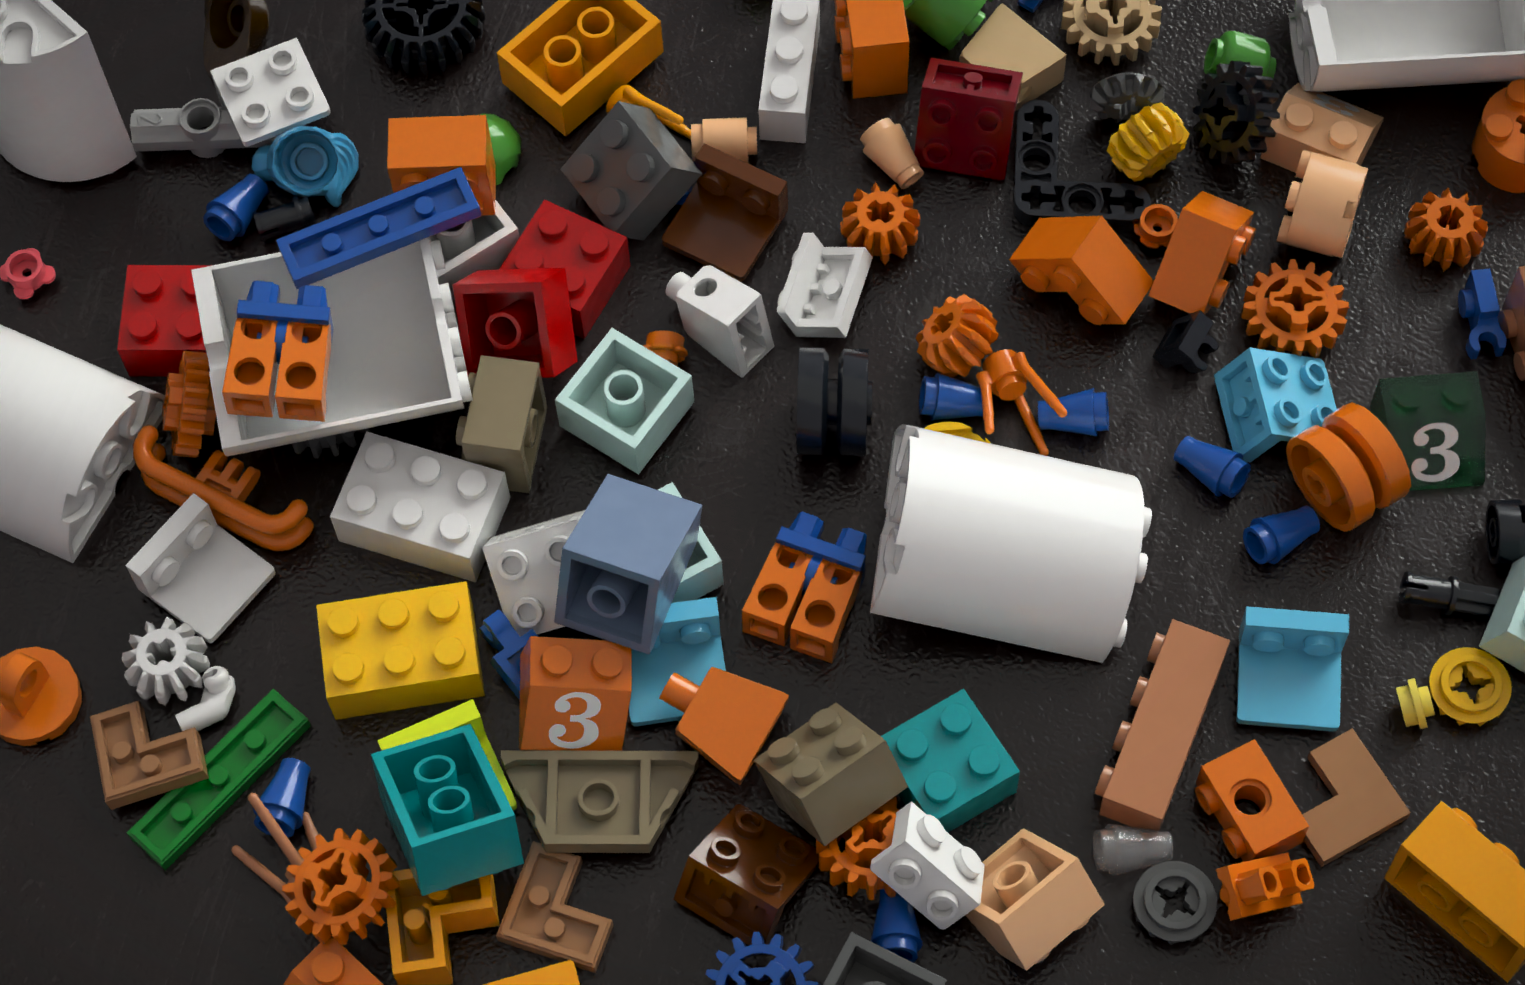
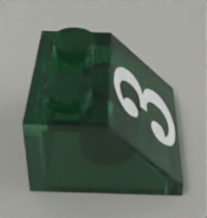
M1477 371L1379 379L1370 404L1371 413L1392 434L1404 455L1410 471L1411 487L1409 491L1483 485L1485 482L1486 414Z

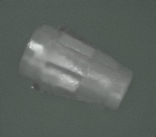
M1108 824L1105 829L1096 830L1093 835L1092 847L1095 866L1099 872L1108 871L1111 876L1151 867L1161 862L1172 861L1173 841L1169 831L1159 832L1158 830Z

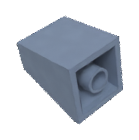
M607 474L562 548L554 623L650 654L696 546L702 504Z

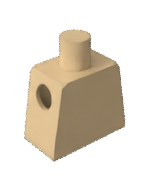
M1002 3L962 50L959 62L1023 72L1016 111L1023 104L1036 99L1064 80L1067 54Z

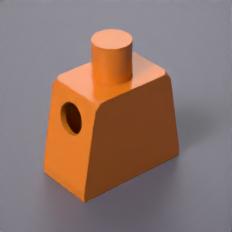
M711 667L700 686L674 672L665 685L659 699L684 712L675 729L676 734L733 782L741 785L754 759L759 754L788 703L789 695L752 680Z

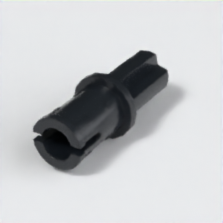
M1405 572L1400 588L1406 590L1399 593V601L1402 604L1409 603L1442 609L1444 615H1451L1453 611L1491 617L1501 590L1459 582L1457 576H1450L1448 580Z

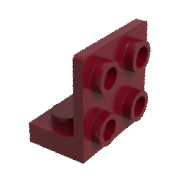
M930 58L921 89L914 151L920 164L919 166L997 180L1005 179L1014 113L1021 90L1023 72Z

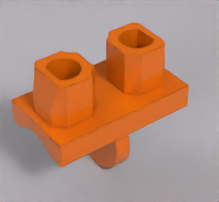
M1288 852L1216 869L1218 879L1222 882L1219 895L1228 907L1230 921L1301 904L1303 901L1300 892L1314 889V881L1307 859L1301 858L1291 861Z

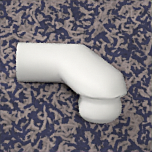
M213 666L207 669L202 676L205 688L200 703L175 715L182 731L194 727L197 731H200L223 720L227 716L236 691L234 678L229 675L224 667Z

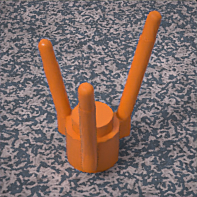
M1004 349L992 353L984 360L982 364L983 371L976 374V379L981 388L985 432L987 434L994 432L993 392L1002 400L1015 401L1039 454L1048 456L1049 450L1023 395L1027 388V381L1031 383L1059 417L1067 416V410L1029 365L1024 352L1017 353L1014 350Z

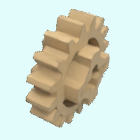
M1064 0L1061 29L1067 30L1066 42L1068 44L1079 42L1078 55L1082 57L1089 51L1095 53L1094 63L1099 64L1104 56H1109L1113 65H1119L1121 55H1126L1133 62L1137 60L1138 48L1149 52L1152 39L1158 38L1162 6L1155 5L1156 0Z

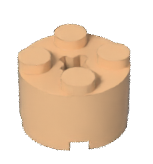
M1303 150L1295 176L1303 179L1302 183L1292 181L1285 209L1293 212V215H1284L1277 242L1330 257L1342 258L1360 202L1368 168L1359 166L1356 163Z

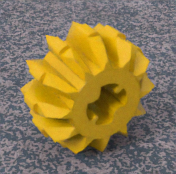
M1162 102L1156 103L1151 107H1143L1139 113L1131 114L1129 120L1120 124L1119 130L1111 135L1106 151L1120 172H1123L1134 182L1141 181L1145 177H1152L1160 169H1165L1168 163L1175 160L1177 154L1185 149L1190 133L1184 127V122L1176 112L1174 113Z

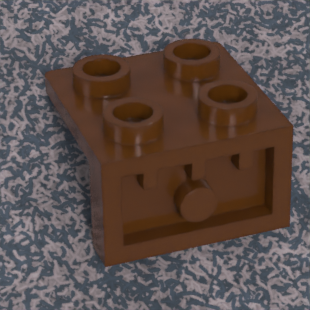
M704 143L695 157V164L702 172V175L698 178L694 188L663 234L662 244L705 266L711 265L742 282L748 276L788 212L787 181Z
M737 804L688 856L673 900L734 937L740 938L747 945H752L753 932H760L764 938V943L769 944L784 906L819 866V854H816V848L804 840L792 835L747 807Z

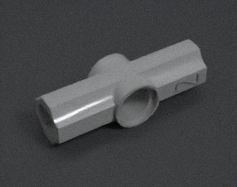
M204 98L193 99L182 108L135 109L134 113H131L130 129L135 152L191 150L198 157L211 158L229 148H259L264 145H272L276 138L275 136L245 147L227 108L218 107L215 102Z

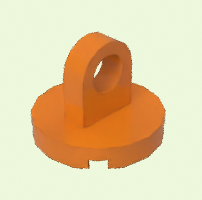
M37 646L16 649L1 657L0 738L8 743L32 746L38 745L36 742L44 741L47 738L52 740L62 735L75 721L82 703L80 681L70 662L54 650Z

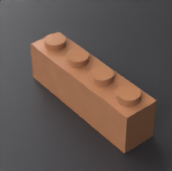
M1172 619L1166 636L1160 633L1156 634L1147 658L1148 662L1155 664L1149 679L1139 677L1130 701V705L1138 708L1133 722L1122 721L1112 749L1120 752L1115 768L1105 765L1095 790L1096 795L1103 797L1099 815L1158 836L1230 644L1229 639Z

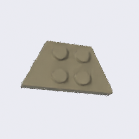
M501 750V764L546 853H650L698 769V751Z

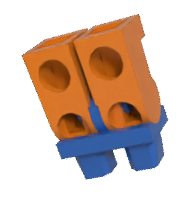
M253 281L247 299L238 300L237 319L222 390L227 414L273 418L276 399L279 418L325 422L327 377L333 337L330 307L327 304L326 289L323 286L304 285L299 287L297 304L279 303V285L273 282Z
M802 511L797 515L790 528L781 526L776 543L772 547L742 609V632L781 646H785L790 635V649L832 664L848 615L865 578L867 535L848 527L842 528L836 545L820 540L824 530V521L817 516Z

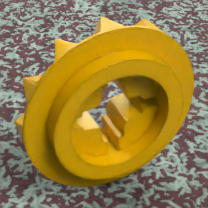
M1463 647L1445 653L1436 661L1428 677L1429 693L1439 707L1440 715H1448L1455 719L1459 726L1471 723L1478 724L1481 727L1487 721L1496 717L1499 718L1511 697V680L1506 668L1496 657L1477 648ZM1463 672L1471 685L1479 684L1484 686L1475 695V704L1473 699L1469 698L1467 692L1453 691L1460 686L1463 680Z

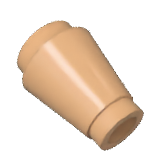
M884 118L870 126L860 137V141L865 146L863 153L896 182L901 189L908 188L923 176L924 171L919 166L920 164L901 124H894L890 118Z

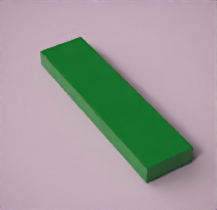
M273 688L205 755L209 778L168 791L127 832L129 838L166 871L311 727L309 719Z

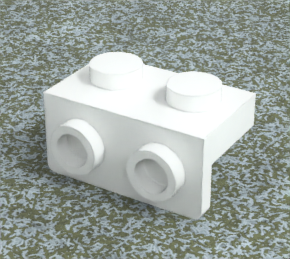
M803 233L798 249L793 254L792 266L784 289L778 297L777 313L796 337L846 338L873 257L866 247H824L814 233Z
M912 801L897 811L892 844L871 860L870 870L942 930L948 928L978 907L981 902L985 864L981 862L977 853L971 848L961 845L945 831L937 818L925 814Z

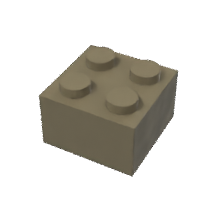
M481 355L477 373L470 372L468 376L473 399L472 401H467L470 402L467 417L460 416L457 424L456 444L463 448L461 459L503 471L506 475L509 491L530 493L547 412V402L539 363Z
M837 702L828 708L816 712L810 721L787 737L773 742L767 751L754 759L776 805L824 846L908 788L886 740Z

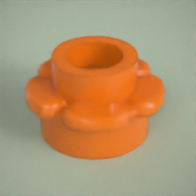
M1163 204L1150 205L1141 213L1139 223L1134 224V232L1137 236L1141 237L1140 242L1148 248L1158 249L1160 246L1167 247L1178 217L1169 206ZM1153 227H1161L1162 230L1157 232Z
M665 330L653 331L647 334L646 345L643 346L675 366H678V363L684 361L685 357L688 356V350L684 348L685 338L681 334Z

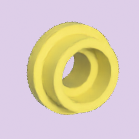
M1415 678L1408 679V685L1396 688L1406 727L1419 725L1420 729L1428 728L1426 717L1435 715L1428 686L1417 688Z

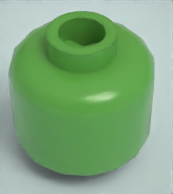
M1227 31L1219 39L1214 38L1209 44L1204 59V73L1217 74L1218 64H1230V61L1250 62V65L1263 67L1262 76L1272 77L1273 79L1277 62L1276 58L1271 57L1270 46L1266 39L1237 31Z

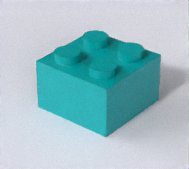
M964 688L881 736L886 740L908 785V788L898 794L905 806L912 801L925 814L937 818L947 833L1017 792L1020 770Z

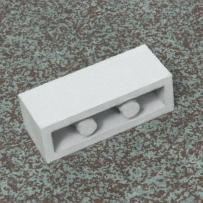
M773 0L758 109L760 140L806 143L820 31V0Z

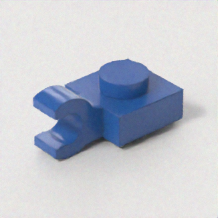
M1490 268L1471 270L1465 288L1460 290L1458 294L1460 315L1462 318H1468L1471 330L1466 343V352L1470 359H1477L1480 352L1479 342L1487 341L1493 345L1495 356H1502L1507 340L1497 318L1500 307Z
M498 609L483 620L484 625L478 630L487 643L499 651V653L492 657L490 663L520 701V654L530 636L538 635L531 629L520 637L507 617Z

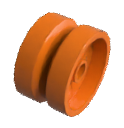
M1352 402L1343 405L1324 417L1322 426L1314 425L1288 441L1286 447L1287 460L1296 484L1319 516L1332 527L1343 532L1353 530L1372 518L1375 508L1389 507L1408 494L1411 487L1410 471L1400 447L1382 422L1361 405Z

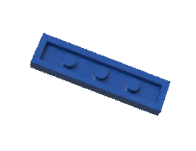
M459 167L279 238L276 242L297 290L304 285H310L481 216V211L462 168Z

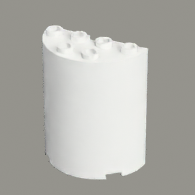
M0 0V154L14 167L37 178L57 182L85 181L111 174L137 157L89 34L52 0Z
M1295 0L1294 13H1288L1294 64L1299 82L1304 91L1326 92L1525 80V0Z
M429 237L310 284L313 286H323L326 289L327 304L330 307L333 324L326 388L325 422L279 418L276 399L273 418L227 414L222 390L237 319L238 300L247 299L253 281H265L279 285V303L297 304L299 289L296 290L281 253L278 252L191 270L203 341L209 362V376L220 441L225 456L228 457L464 409L463 402L473 400L449 283L439 285L436 270L445 269L440 239L430 241Z
M0 324V531L74 563L115 497L118 479L125 470L131 471L135 465L133 443L138 432L147 425H152L157 429L161 423L165 395Z
M902 424L896 429L893 436L884 503L886 518L880 535L870 613L1100 663L1104 662L1113 647L1120 648L1122 646L1127 631L1125 616L1134 585L1143 581L1147 569L1148 557L1147 554L1141 553L1142 540L1149 531L1152 518L1151 508L1144 507L1143 491L1137 477Z

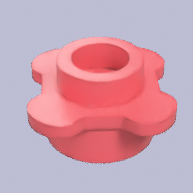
M35 248L15 251L7 258L5 264L0 267L1 280L9 282L14 288L15 296L22 300L31 298L35 290L43 284L52 283L56 277L54 268L43 263L40 252ZM31 271L30 276H23L26 272Z

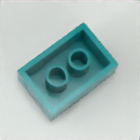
M471 724L371 754L382 805L422 896L524 864L515 814Z

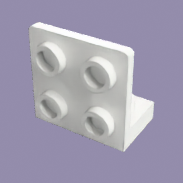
M297 37L210 70L222 107L227 108L245 147L280 135L293 127L303 126L329 116L331 113L327 100Z
M194 493L125 565L139 591L180 622L190 624L195 633L203 637L208 643H213L276 573L270 563L217 525L208 503Z
M585 510L493 536L482 547L503 614L520 637L531 629L536 634H541L565 627L554 623L562 548Z

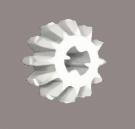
M166 617L161 629H156L152 623L146 621L145 631L147 634L143 637L130 634L129 643L133 649L122 653V661L125 667H128L124 674L125 679L130 686H137L136 691L142 699L148 700L155 695L158 702L166 706L171 694L176 693L180 700L186 701L188 695L185 688L189 685L202 688L203 681L199 673L206 671L210 667L207 656L203 655L206 652L207 645L203 637L195 636L193 627L187 624V622L176 628L173 619Z

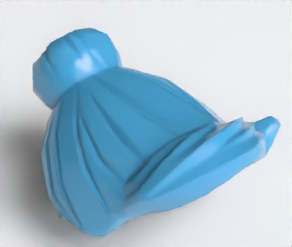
M296 126L283 132L274 139L272 145L259 147L252 157V170L264 182L274 181L281 189L299 197L325 196L328 203L333 207L341 205L342 194L355 177L359 168V154L354 143L346 135L331 133L318 127Z

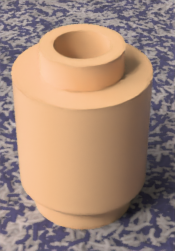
M747 118L703 119L702 124H691L692 161H695L696 155L705 143L748 163V155H757V127H747Z

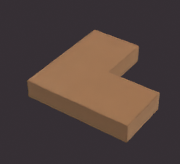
M139 701L90 716L104 799L111 810L209 778L201 736L195 727L150 742L144 708Z
M1353 728L1309 752L1307 759L1333 796L1331 799L1302 814L1309 825L1303 841L1321 867L1408 819L1411 812Z
M533 841L498 929L497 940L560 962L572 960L575 967L596 973L613 928V921L567 905L583 863L582 857L572 853H546L541 843Z

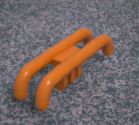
M144 426L138 432L133 443V459L141 470V477L145 485L160 497L181 507L194 493L208 503L217 525L262 548L275 552L291 550L301 545L312 533L314 523L309 517H305L308 505L301 499L293 500L283 512L273 515L264 513L244 503L260 478V470L249 466L240 479L237 480L244 469V463L233 458L224 468L228 457L225 456L224 452L216 450L197 477L194 478L162 462L166 456V449L162 444L156 443L159 432L154 426Z

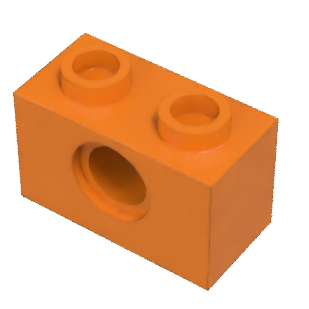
M1255 739L1201 766L1196 781L1197 787H1195L1196 797L1208 815L1215 814L1224 829L1221 832L1223 842L1235 859L1241 857L1243 862L1278 855L1303 842L1309 825ZM1241 799L1251 800L1258 806L1260 812L1254 815L1244 814L1236 807L1235 802Z

